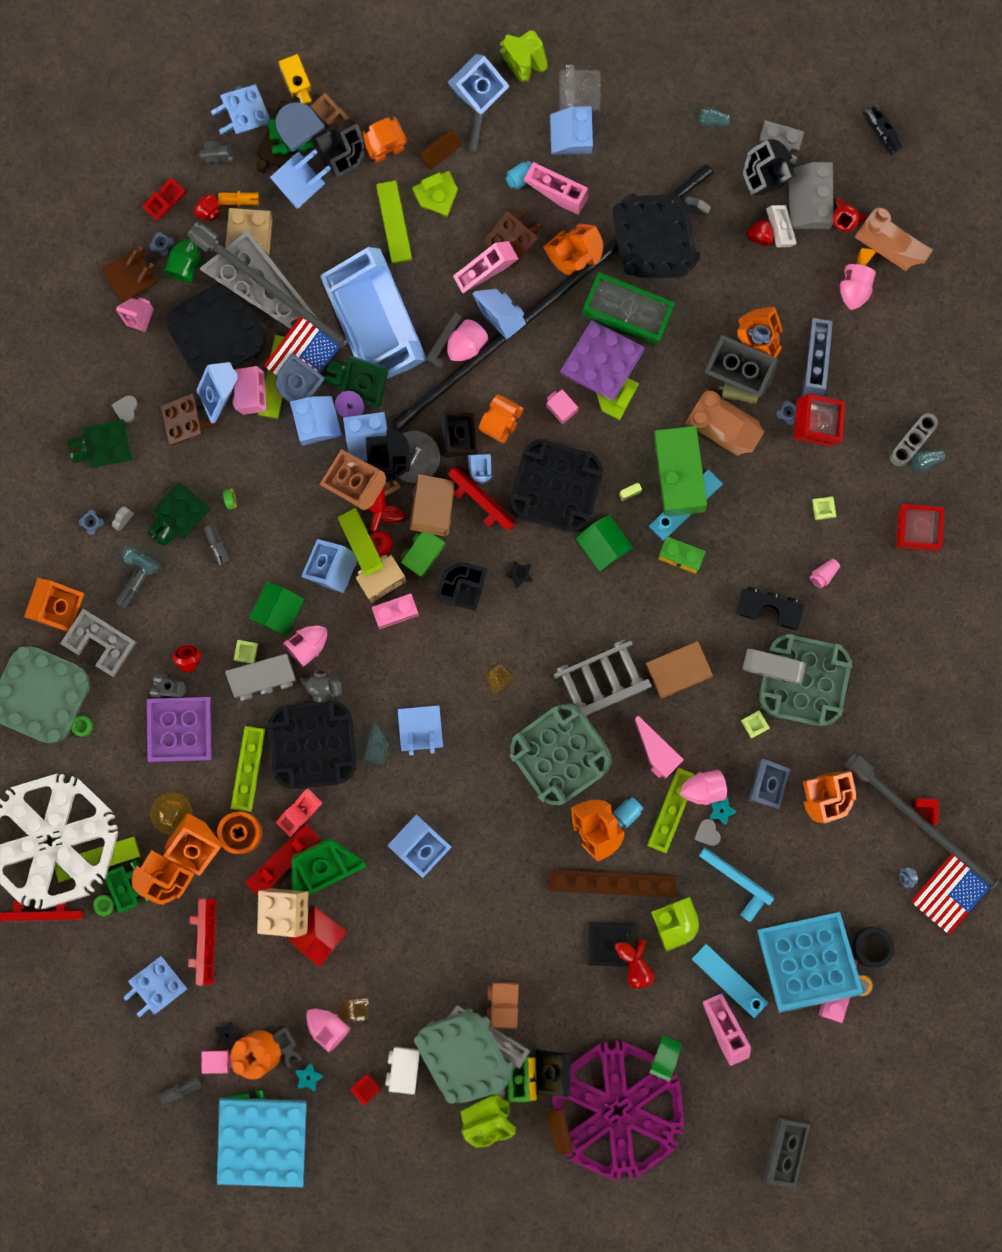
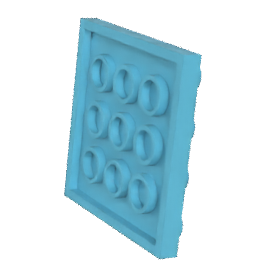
M840 912L757 930L779 1013L863 994Z
M220 1098L217 1184L303 1187L306 1101Z

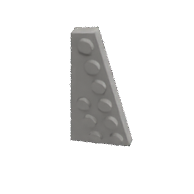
M248 230L225 248L316 317ZM219 254L199 268L290 329L300 317V315Z

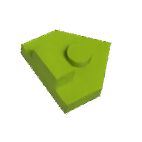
M449 171L443 174L439 172L421 180V184L412 187L421 208L432 210L448 217L458 191Z
M627 378L614 401L596 393L601 411L620 421L639 383Z

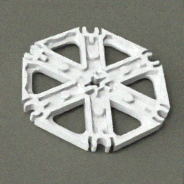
M57 773L11 787L16 795L7 790L6 793L9 795V800L4 802L0 799V804L3 806L0 808V818L9 816L29 835L0 844V884L22 905L23 900L24 905L29 906L30 901L35 899V908L39 909L41 907L43 910L89 896L90 894L85 890L86 887L94 893L95 890L91 887V883L93 881H97L100 884L103 883L97 877L98 874L106 880L118 836V831L110 833V831L117 830L118 826H109L108 822L114 819L115 816L113 814L105 816L113 812L78 778L76 783V778L73 776L69 783H64V774L59 776ZM48 786L52 789V794L45 819H43L24 801V794L28 791ZM76 794H82L96 807V814L93 817L67 824ZM48 836L56 838V841L52 842L53 846L51 847L48 844H44L48 840ZM103 838L105 845L100 862L96 866H91L71 847ZM33 858L26 885L23 888H17L3 874V868ZM57 863L75 880L76 887L71 891L50 896L48 889L55 864Z

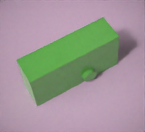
M696 426L656 430L654 441L664 516L706 512L707 501Z

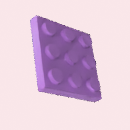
M591 320L560 370V373L599 395L614 401L645 349L632 340Z
M211 697L147 699L148 762L212 760Z

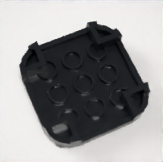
M671 192L668 195L636 196L634 193L626 196L613 206V222L620 259L624 266V272L627 275L641 278H678L687 275L695 268L700 260V252H696L690 220V214L693 213L691 204L687 205L682 198L678 197L679 193Z
M221 283L212 285L182 302L167 315V327L170 335L191 371L199 378H202L207 365L230 362L234 369L251 358L259 356L265 346L263 329L247 301Z
M540 439L530 443L522 453L511 493L510 504L513 513L524 521L564 532L574 533L583 530L591 518L603 475V467L600 460L590 451L586 452L548 441V439Z
M329 700L326 702L284 705L273 712L268 721L272 772L280 785L289 789L332 786L346 783L354 776L357 766L354 726L351 712L345 705L338 701Z

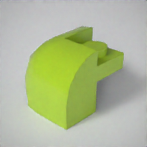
M690 896L651 912L666 952L687 944L698 933V915Z

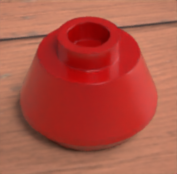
M212 194L203 196L194 207L195 216L206 221H214L220 215V205L216 196Z
M759 220V222H754L747 230L746 235L751 242L768 246L773 242V228L770 227L771 224L769 222Z
M381 530L370 532L369 536L380 558L384 555L387 556L392 549V539L389 534Z
M181 646L174 652L173 661L180 670L192 672L199 666L201 651L195 646Z

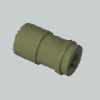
M724 382V385L719 386V390H723L721 395L723 399L738 400L749 404L757 403L758 396L726 382Z

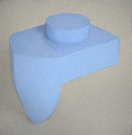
M491 454L468 455L469 478L480 484L489 481L492 478Z

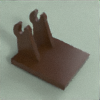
M522 209L516 215L507 210L483 241L489 247L494 243L509 241L518 257V260L510 265L512 268L519 263L538 238L536 233L542 227V224L538 222L535 226L528 229L520 222L523 215L527 213L525 209Z
M139 246V250L136 248L101 269L122 303L158 283L153 275V270L156 266L154 263H150L148 267L142 258V253L145 251L143 246Z
M195 394L187 395L161 406L169 445H175L204 434L203 429L219 426L218 421L215 423L200 422L197 409H204L202 402L196 401Z

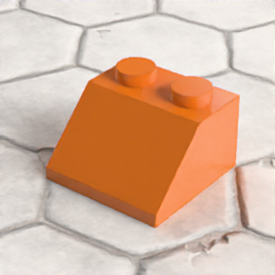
M37 578L24 617L68 632L76 620L84 593L50 580Z
M187 813L167 840L163 857L200 876L222 844L205 822Z

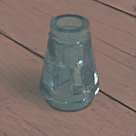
M710 107L701 109L699 124H702L703 127H728L730 115Z
M942 450L917 452L912 457L915 470L922 472L945 461V455Z

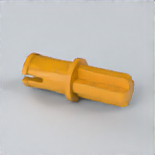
M258 192L218 193L219 205H238V207L240 205L259 206V199H250L259 198Z

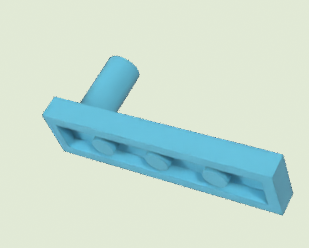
M709 469L703 474L706 500L723 485ZM663 512L649 527L664 541L666 536L668 537L691 514L664 516Z
M704 847L699 854L701 858L754 895L740 914L744 919L751 922L764 903L771 904L774 900L772 894Z
M707 944L692 958L706 974L753 1018L768 1004L753 987Z

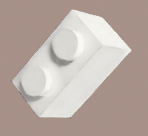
M394 1047V1051H389L388 1064H392L391 1073H387L386 1086H389L390 1092L415 1094L420 1055L418 1049Z

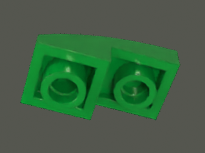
M662 1035L650 1073L670 1081L682 1043Z

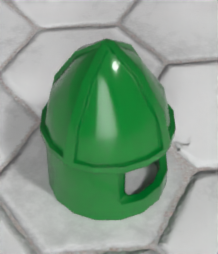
M191 238L184 239L174 245L169 252V258L163 271L168 276L185 283H192L194 279L193 271L195 268L200 267L201 262L199 247L190 241Z

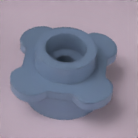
M158 232L155 234L152 243H150V249L160 252L162 256H166L169 247L174 244V241L171 237L167 238L163 233Z
M757 325L754 330L749 329L748 331L752 336V340L757 344L771 343L772 341L769 338V329L764 326Z
M784 401L783 407L776 413L777 417L785 420L788 425L794 424L796 406L790 401Z
M89 510L79 520V525L85 527L89 535H93L98 527L104 525V520L99 518L94 510Z
M909 867L905 869L900 868L899 879L901 884L905 888H909V886L913 888L914 884L918 882L916 871Z

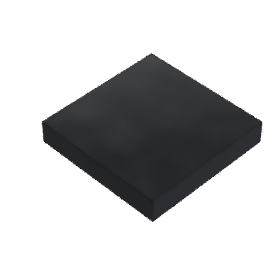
M589 923L588 965L628 967L629 962L623 960L618 955L615 945L619 942L631 945L632 924Z
M536 1050V1093L570 1097L571 1053Z

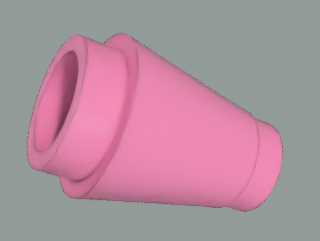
M835 559L826 562L812 571L810 576L811 582L820 589L827 587L840 568V564Z

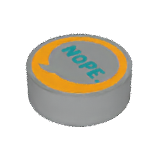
M858 975L863 994L858 996H867L873 989L872 980L866 975Z

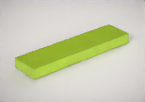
M395 180L376 184L392 264L410 261L412 256L397 182Z
M275 335L271 355L282 342L284 336ZM267 370L265 379L266 411L259 412L258 415L279 419L283 397L276 388V375Z
M354 508L337 517L364 575L368 576L384 568L357 509Z
M250 726L244 727L230 809L252 812L266 729Z
M677 768L647 846L667 854L688 801L680 794L682 786L695 774Z
M135 837L115 843L109 867L141 857ZM104 846L80 853V855L91 866H96L100 862ZM57 863L55 864L58 882L73 879Z

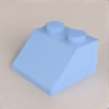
M475 54L448 81V84L458 96L480 115L510 87L484 55Z
M591 106L569 107L550 114L551 155L592 153Z
M497 289L480 290L473 293L483 316L506 339L510 338L526 324L523 319L524 312L518 305L514 307L511 304L512 301L506 293L501 294Z
M230 362L207 365L196 390L211 423H215L238 379L237 373L233 370Z
M332 396L307 397L290 402L302 446L342 436Z
M384 412L343 418L349 454L362 461L367 460L366 437L386 436L387 424Z
M317 539L301 577L331 590L344 593L351 574L356 567L357 558L353 551L342 545Z
M417 814L388 844L422 878L451 848Z

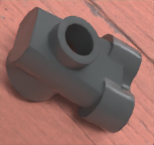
M207 141L204 143V149L200 150V158L207 165L216 166L218 162H235V153L231 151L229 145H221L216 141Z
M156 673L154 675V685L150 690L151 697L163 698V696L181 698L186 692L184 682L168 678L166 674Z

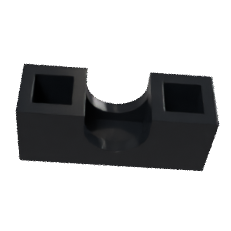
M747 587V589L743 588L741 591L735 615L756 620L760 609L768 606L777 613L776 626L796 631L799 628L804 604H801L800 600L788 597L786 600L779 598V594L773 592L763 594L759 593L757 588Z

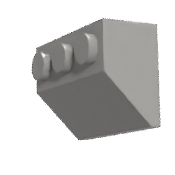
M812 162L794 167L793 170L796 177L789 180V218L792 229H830L833 224V163Z
M287 654L225 671L234 697L236 699L240 698L241 701L253 698L252 694L260 692L261 695L272 693V689L276 687H281V690L293 687V683L297 682L291 658Z

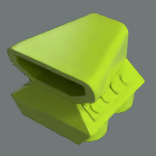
M533 30L520 38L506 34L505 40L500 42L502 47L500 53L520 82L529 81L531 68L539 72H543L548 68L543 43Z
M494 1094L461 1110L464 1125L462 1133L465 1140L474 1147L479 1148L490 1146L495 1141L506 1140L515 1135L516 1127L507 1119L510 1114L509 1102L498 1094Z

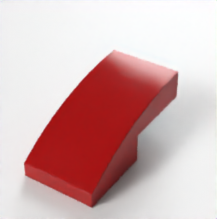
M170 177L158 193L154 192L142 208L156 221H159L188 191Z

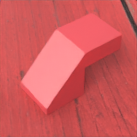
M306 789L296 802L281 815L276 824L291 837L317 811L322 802L309 789Z

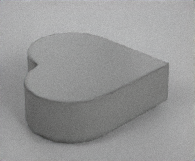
M686 197L685 199L686 204H691L693 210L705 215L709 214L711 206L701 199Z
M125 396L113 403L112 407L121 420L124 419L125 423H130L135 418L134 411L138 407V402L133 396Z
M125 506L121 507L115 515L112 527L120 531L134 513Z
M710 819L703 820L700 823L694 840L710 846L717 845L721 839L719 832L716 831L715 823Z

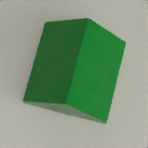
M610 515L593 523L576 538L599 572L633 549Z
M266 582L249 619L281 635L287 636L304 599L283 587Z

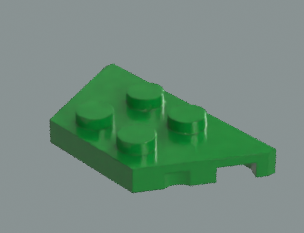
M328 838L292 856L291 890L308 891L309 896L367 867L366 863L333 839Z

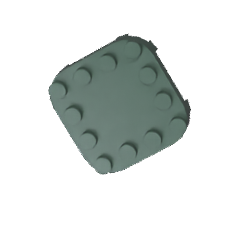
M786 634L777 638L770 645L767 653L806 663L802 684H794L763 676L759 692L761 708L767 714L776 718L813 726H827L834 723L841 717L844 710L843 705L852 668V660L848 652L839 644L794 636V634Z
M31 646L18 648L9 659L0 679V723L38 741L49 744L59 743L71 733L70 730L87 693L90 691L91 685L87 673L78 665L39 648Z
M571 703L558 705L546 712L522 731L518 732L512 738L510 746L512 762L515 761L538 793V798L542 802L551 805L566 803L602 778L612 765V758L608 747L584 713Z
M465 1009L461 1014L437 1022L432 1020L414 1039L436 1084L444 1094L446 1101L451 1104L455 1102L465 1103L500 1092L510 1083L512 1070L514 1069L512 1061H505L487 1027L491 1024L487 1017L483 1019L478 1014L473 1013L472 1009Z

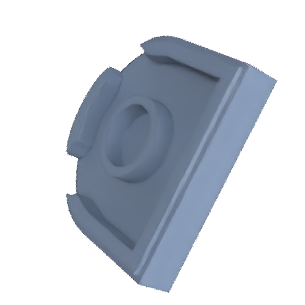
M303 103L287 104L278 112L276 117L278 134L292 152L312 139L313 136L325 130V126L314 111Z
M292 353L277 373L276 388L285 400L291 402L311 397L325 377Z

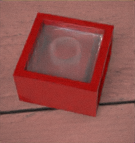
M807 394L797 399L794 439L828 447L842 442L845 402L813 394Z
M902 504L898 508L896 549L938 552L941 550L945 507Z

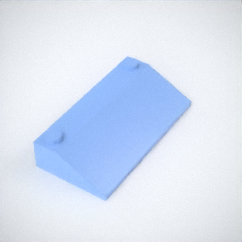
M367 247L320 275L354 357L389 367L387 379L426 361L423 348L381 249Z

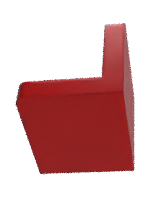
M914 799V810L931 825H938L939 799Z
M366 1073L350 1090L365 1106L381 1090V1087Z

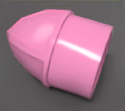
M859 264L846 265L844 271L846 278L840 283V293L844 303L850 310L862 306L869 299L873 290L872 286L876 272L867 266Z
M464 320L457 330L453 331L448 340L447 353L450 360L463 361L476 356L487 342L488 335L478 323L472 320Z
M318 625L307 626L297 630L296 635L283 643L284 647L301 667H304L315 657L319 656L327 639V629Z
M721 771L699 772L683 784L680 794L683 798L695 804L709 805L710 803L726 799L727 786Z
M310 1009L307 1011L308 1029L313 1040L317 1041L327 1052H331L345 1038L350 1028L337 1014H333L330 1011L321 1009Z

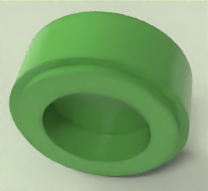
M232 488L225 489L223 491V498L226 508L229 510L237 508L234 490Z
M77 716L71 730L76 736L85 737L92 731V721L88 717Z
M109 895L98 896L93 903L94 911L100 916L110 915L115 909L114 899Z

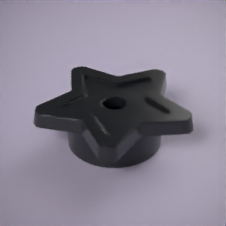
M514 561L513 569L506 574V577L514 580L516 588L523 582H532V578L528 574L531 565H520Z
M229 1021L225 1027H215L219 1036L216 1042L217 1046L226 1044L232 1049L235 1040L242 1036L241 1032L234 1029L232 1021Z

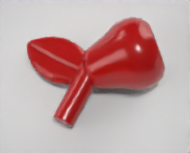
M839 198L834 199V203L838 208L833 214V224L838 230L849 232L858 225L859 221H866V215L859 213L855 207L847 205Z
M384 488L373 505L368 508L374 513L369 530L374 532L378 530L381 519L391 524L399 523L405 519V515L400 509L394 506H386Z
M639 939L636 949L625 942H619L615 945L618 955L623 960L629 962L627 982L633 989L649 986L655 979L653 971L644 959L641 958L647 944L643 939Z

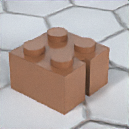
M493 982V986H488V1000H492V1008H487V1018L491 1022V1027L517 1028L518 982Z

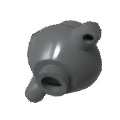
M315 670L310 678L307 676L300 677L301 684L306 687L309 694L313 695V700L316 702H326L330 699V696L335 697L342 694L341 681L333 679L326 670Z

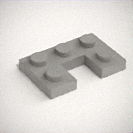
M82 609L60 644L80 655L90 638L106 647V650L95 666L115 677L137 642L85 609Z

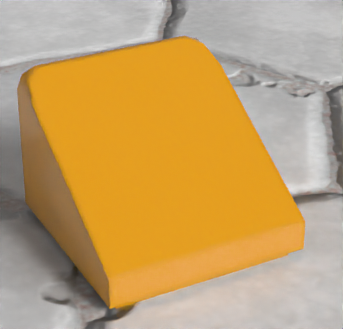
M862 248L858 253L857 264L866 266L876 251Z

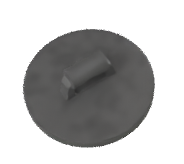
M409 431L403 433L409 443L410 469L409 472H405L399 478L406 482L416 483L418 474L432 477L440 464V450L437 443L432 437L423 432Z

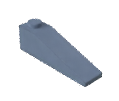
M812 318L801 397L807 394L824 397L827 385L833 321Z

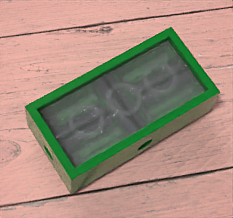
M598 272L584 305L582 316L658 346L675 302Z

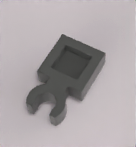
M287 1026L272 1035L274 1041L280 1046L281 1055L284 1054L286 1056L285 1063L289 1068L292 1066L290 1062L291 1056H295L298 1061L302 1060L300 1053L293 1050L297 1043Z

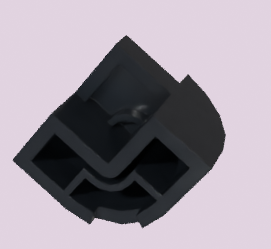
M350 119L328 125V129L313 136L319 148V155L326 167L328 165L331 167L329 172L336 178L357 168L361 164L360 162L366 149L358 123Z
M767 139L752 148L747 153L748 157L745 161V168L742 169L751 196L764 195L784 187V183L796 177L790 163V159L793 158L791 153L783 143L775 139Z
M386 429V436L366 437L367 463L385 473L386 482L397 481V477L405 472H409V443L402 433Z
M465 562L451 565L444 570L441 576L435 599L448 605L476 612L484 587L487 568Z

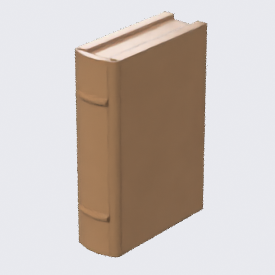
M418 474L415 484L410 530L440 536H447L449 534L455 481Z
M698 641L645 664L660 699L672 696L679 691L698 683H703V681L713 677Z

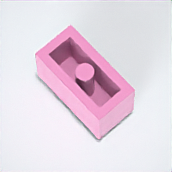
M257 366L235 369L238 378L234 385L235 397H233V406L235 410L243 415L265 412V372Z
M412 594L372 607L379 629L419 616Z

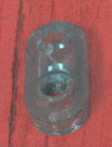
M124 546L120 553L123 556V561L131 565L135 563L141 567V571L149 575L157 573L161 566L156 560L129 546Z

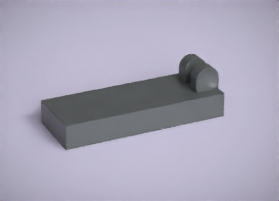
M456 312L454 313L426 358L427 364L438 370L443 368V360L440 357L448 345L451 334L461 325L463 321L461 315Z

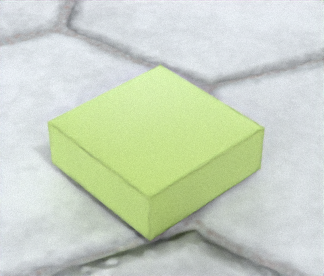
M636 483L621 490L619 496L624 501L640 494L642 488L639 483Z
M833 496L812 499L815 520L836 518Z
M237 640L234 661L255 663L258 643Z
M760 710L741 720L751 739L769 729Z

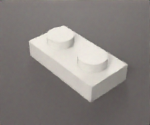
M786 205L768 207L766 210L771 227L773 228L776 246L791 247L797 244Z

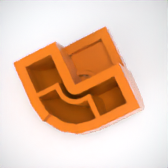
M578 224L576 226L577 229L567 233L563 230L543 246L552 263L561 272L570 275L575 270L583 269L586 264L596 265L603 253V241L596 226Z
M760 308L743 315L738 320L740 327L737 330L741 343L776 358L782 348L779 345V333L783 332L776 308ZM757 325L768 328L770 331L769 338L772 339L771 343H755L752 340V336L748 333L749 329L754 330Z
M851 771L822 774L816 778L803 781L807 801H804V805L813 821L827 823L849 814L848 812L852 808L854 800H856V790Z
M588 800L571 807L574 831H579L584 841L582 843L583 848L596 861L610 856L620 847L624 839V831L618 826L617 819L612 814L611 804L602 800Z
M151 850L142 867L136 866L132 877V887L141 896L157 904L164 905V903H168L175 898L179 899L195 874Z

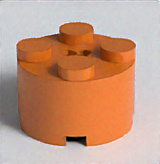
M393 117V121L390 118H385L369 126L370 131L366 134L364 131L361 132L366 150L370 158L374 159L376 163L384 160L386 154L390 152L398 154L405 149L403 145L406 144L407 138L396 117Z
M497 394L490 403L488 412H485L480 422L479 430L504 444L510 433L514 432L518 424L515 422L516 418H520L524 408Z
M233 812L226 815L220 821L217 829L218 839L226 851L233 854H247L256 849L260 844L262 826L257 818L249 813ZM241 828H243L242 832L245 833L244 836H240L239 838H237L238 834L235 833L236 829L240 830Z
M256 1030L238 1040L232 1048L231 1061L233 1071L247 1079L261 1078L279 1063L281 1057L279 1044L266 1031Z

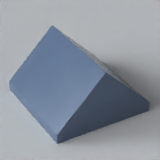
M760 759L748 801L780 809L790 769L766 759Z

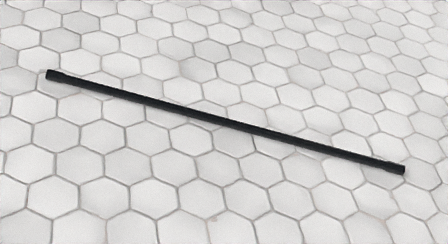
M707 164L703 165L673 193H679L678 197L682 198L694 187L700 185L713 174L712 169ZM617 238L603 249L601 258L596 265L586 264L583 269L573 273L528 310L523 316L526 324L521 329L618 251ZM521 329L514 333L510 338L517 334ZM500 333L484 346L476 356L467 360L413 406L397 416L392 421L399 430L404 428L415 416L510 338L506 339Z

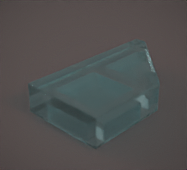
M373 723L364 761L384 766L390 745L377 723Z

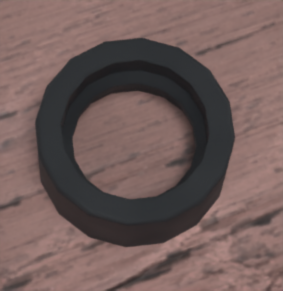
M868 927L861 930L855 936L853 953L861 964L871 968H879L891 961L895 953V944L887 931L877 927ZM877 935L884 940L886 951L880 959L870 960L863 955L861 944L867 936Z

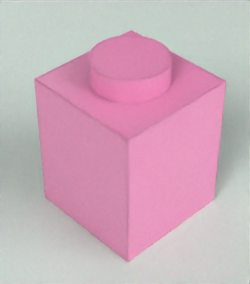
M560 390L558 393L554 391L547 398L546 407L562 425L578 412L579 407L563 390Z
M230 1050L202 1051V1073L230 1072V1068L233 1065Z

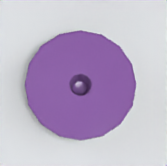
M344 391L337 396L335 409L337 414L344 418L359 416L364 412V402L360 395L354 391Z

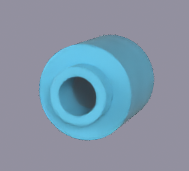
M530 161L522 162L507 172L508 177L505 179L511 188L515 187L518 190L527 184L524 178L532 166Z
M631 797L629 800L626 799L612 814L616 817L620 828L623 826L628 828L641 815L640 812L643 810V807Z

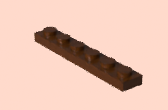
M550 870L549 891L676 898L677 876Z

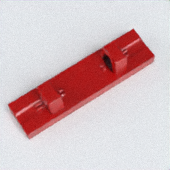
M459 467L451 469L447 475L459 485L454 495L460 499L468 493L490 514L484 520L488 527L493 526L496 521L507 531L515 527L517 522L471 480L469 476Z
M305 824L245 883L257 896L258 891L270 889L292 868V856L314 846L321 838Z
M198 899V916H190V924L198 925L197 958L188 959V967L196 968V985H213L216 899Z
M14 900L13 911L0 913V921L84 919V911L67 910V902L56 905V910L28 912L25 911L24 900L23 905Z

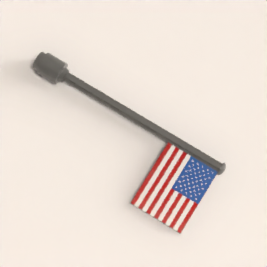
M196 222L187 234L191 238L190 241L205 252L214 250L300 315L299 319L264 364V367L277 376L280 368L293 353L317 372L321 373L336 351L347 345L348 339L341 337L221 246L217 240L218 235L203 223L200 225Z
M852 753L843 763V766L846 768L845 770L851 771L852 776L858 782H869L951 853L910 901L950 935L989 889H994L998 885V879L992 878L875 777L874 767L862 756Z

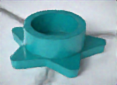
M728 798L720 803H710L713 812L709 818L719 819L724 825L727 824L728 816L736 813V810L729 807Z
M311 1063L305 1070L295 1071L300 1079L297 1086L298 1089L308 1087L315 1091L316 1082L323 1077L322 1074L314 1071Z

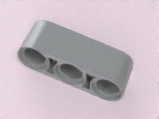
M927 413L921 416L890 454V460L893 465L904 466L936 429L938 421L933 414ZM923 420H927L930 422V429H926L923 427ZM909 436H915L918 439V444H912ZM896 452H903L905 460H899Z
M747 649L742 670L794 684H802L806 663L754 649Z

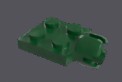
M349 356L346 363L337 360L329 363L326 371L330 372V374H325L327 384L337 386L340 389V393L354 391L360 395L364 404L377 408L381 406L389 367L354 356Z
M124 419L83 427V435L71 438L67 443L68 449L80 447L79 452L69 453L72 462L89 461L91 468L133 460Z
M178 482L151 511L156 519L148 528V533L154 540L157 538L159 540L157 543L162 546H166L176 536L184 540L210 511L211 507Z

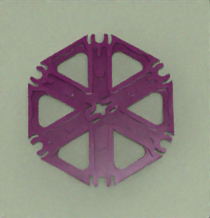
M615 1040V1048L609 1049L607 1041H604V1051L601 1050L600 1042L571 1063L570 1097L552 1096L553 1110L562 1108V1103L565 1100H570L596 1112L574 1129L568 1130L573 1152H575V1155L569 1158V1160L614 1180V1172H617L616 1177L618 1181H621V1173L627 1172L629 1180H632V1170H635V1179L676 1150V1148L669 1146V1143L674 1146L679 1145L677 1141L673 1140V1135L677 1133L683 1136L684 1134L680 1129H676V1126L682 1127L685 1130L680 1079L671 1083L672 1080L677 1078L676 1073L672 1075L670 1081L649 1073L627 1089L624 1067L625 1056L634 1055L652 1065L655 1055L622 1041V1049H619L620 1044L618 1040ZM593 1058H599L602 1061L605 1092L578 1080L576 1077L577 1070ZM664 1090H668L672 1094L674 1116L670 1120H665L641 1109V1107ZM614 1105L618 1107L625 1105L621 1116L612 1113ZM631 1129L659 1141V1150L642 1162L635 1161ZM609 1131L612 1154L611 1163L605 1166L585 1157L584 1149ZM573 1153L565 1154V1155H566V1157H569V1156H571Z

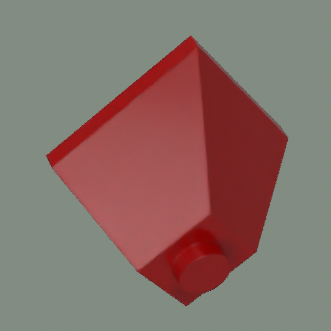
M314 906L308 913L307 934L290 937L288 940L320 967L347 934V931Z

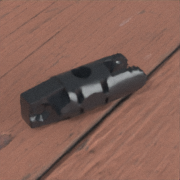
M876 104L872 106L871 110L866 109L863 111L864 117L880 143L884 145L891 155L897 153L902 148L901 142L881 107Z

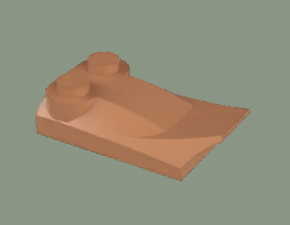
M875 208L855 236L856 239L905 271L913 265L925 263L933 249L893 224L889 212L883 208Z
M707 389L685 423L688 427L696 426L699 434L736 456L753 452L765 432L758 420L722 399L716 392Z
M341 449L319 485L360 509L365 510L370 508L386 483V476L381 470Z

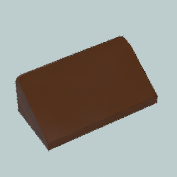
M450 129L421 152V160L430 170L461 147L455 131Z
M558 1108L548 1111L547 1117L557 1153H573L574 1150L563 1109Z

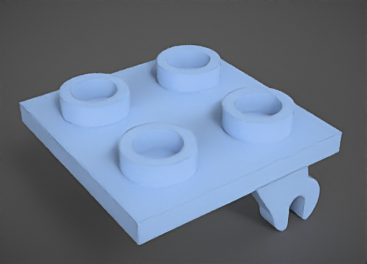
M256 85L222 94L220 97L223 104L211 111L212 116L217 113L220 114L228 110L232 123L219 130L221 135L233 129L236 134L268 125V120H270Z
M316 149L306 157L297 152L270 177L296 209L325 184L321 177L331 169L328 165L316 174L306 163L318 153Z
M439 705L398 709L401 751H409V755H414V750L430 749V753H435V748L443 747Z
M160 956L128 981L133 989L123 998L127 1001L138 992L147 1005L137 1015L141 1017L149 1009L155 1015L185 992L187 988L162 956Z

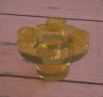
M174 792L165 793L159 796L152 804L150 811L151 821L157 830L164 834L172 835L187 813L193 816V808L185 796Z

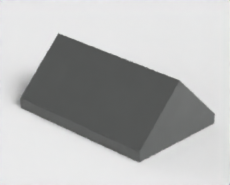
M721 335L704 373L762 397L773 380L778 359Z
M778 1116L763 1177L767 1184L796 1188L811 1124Z

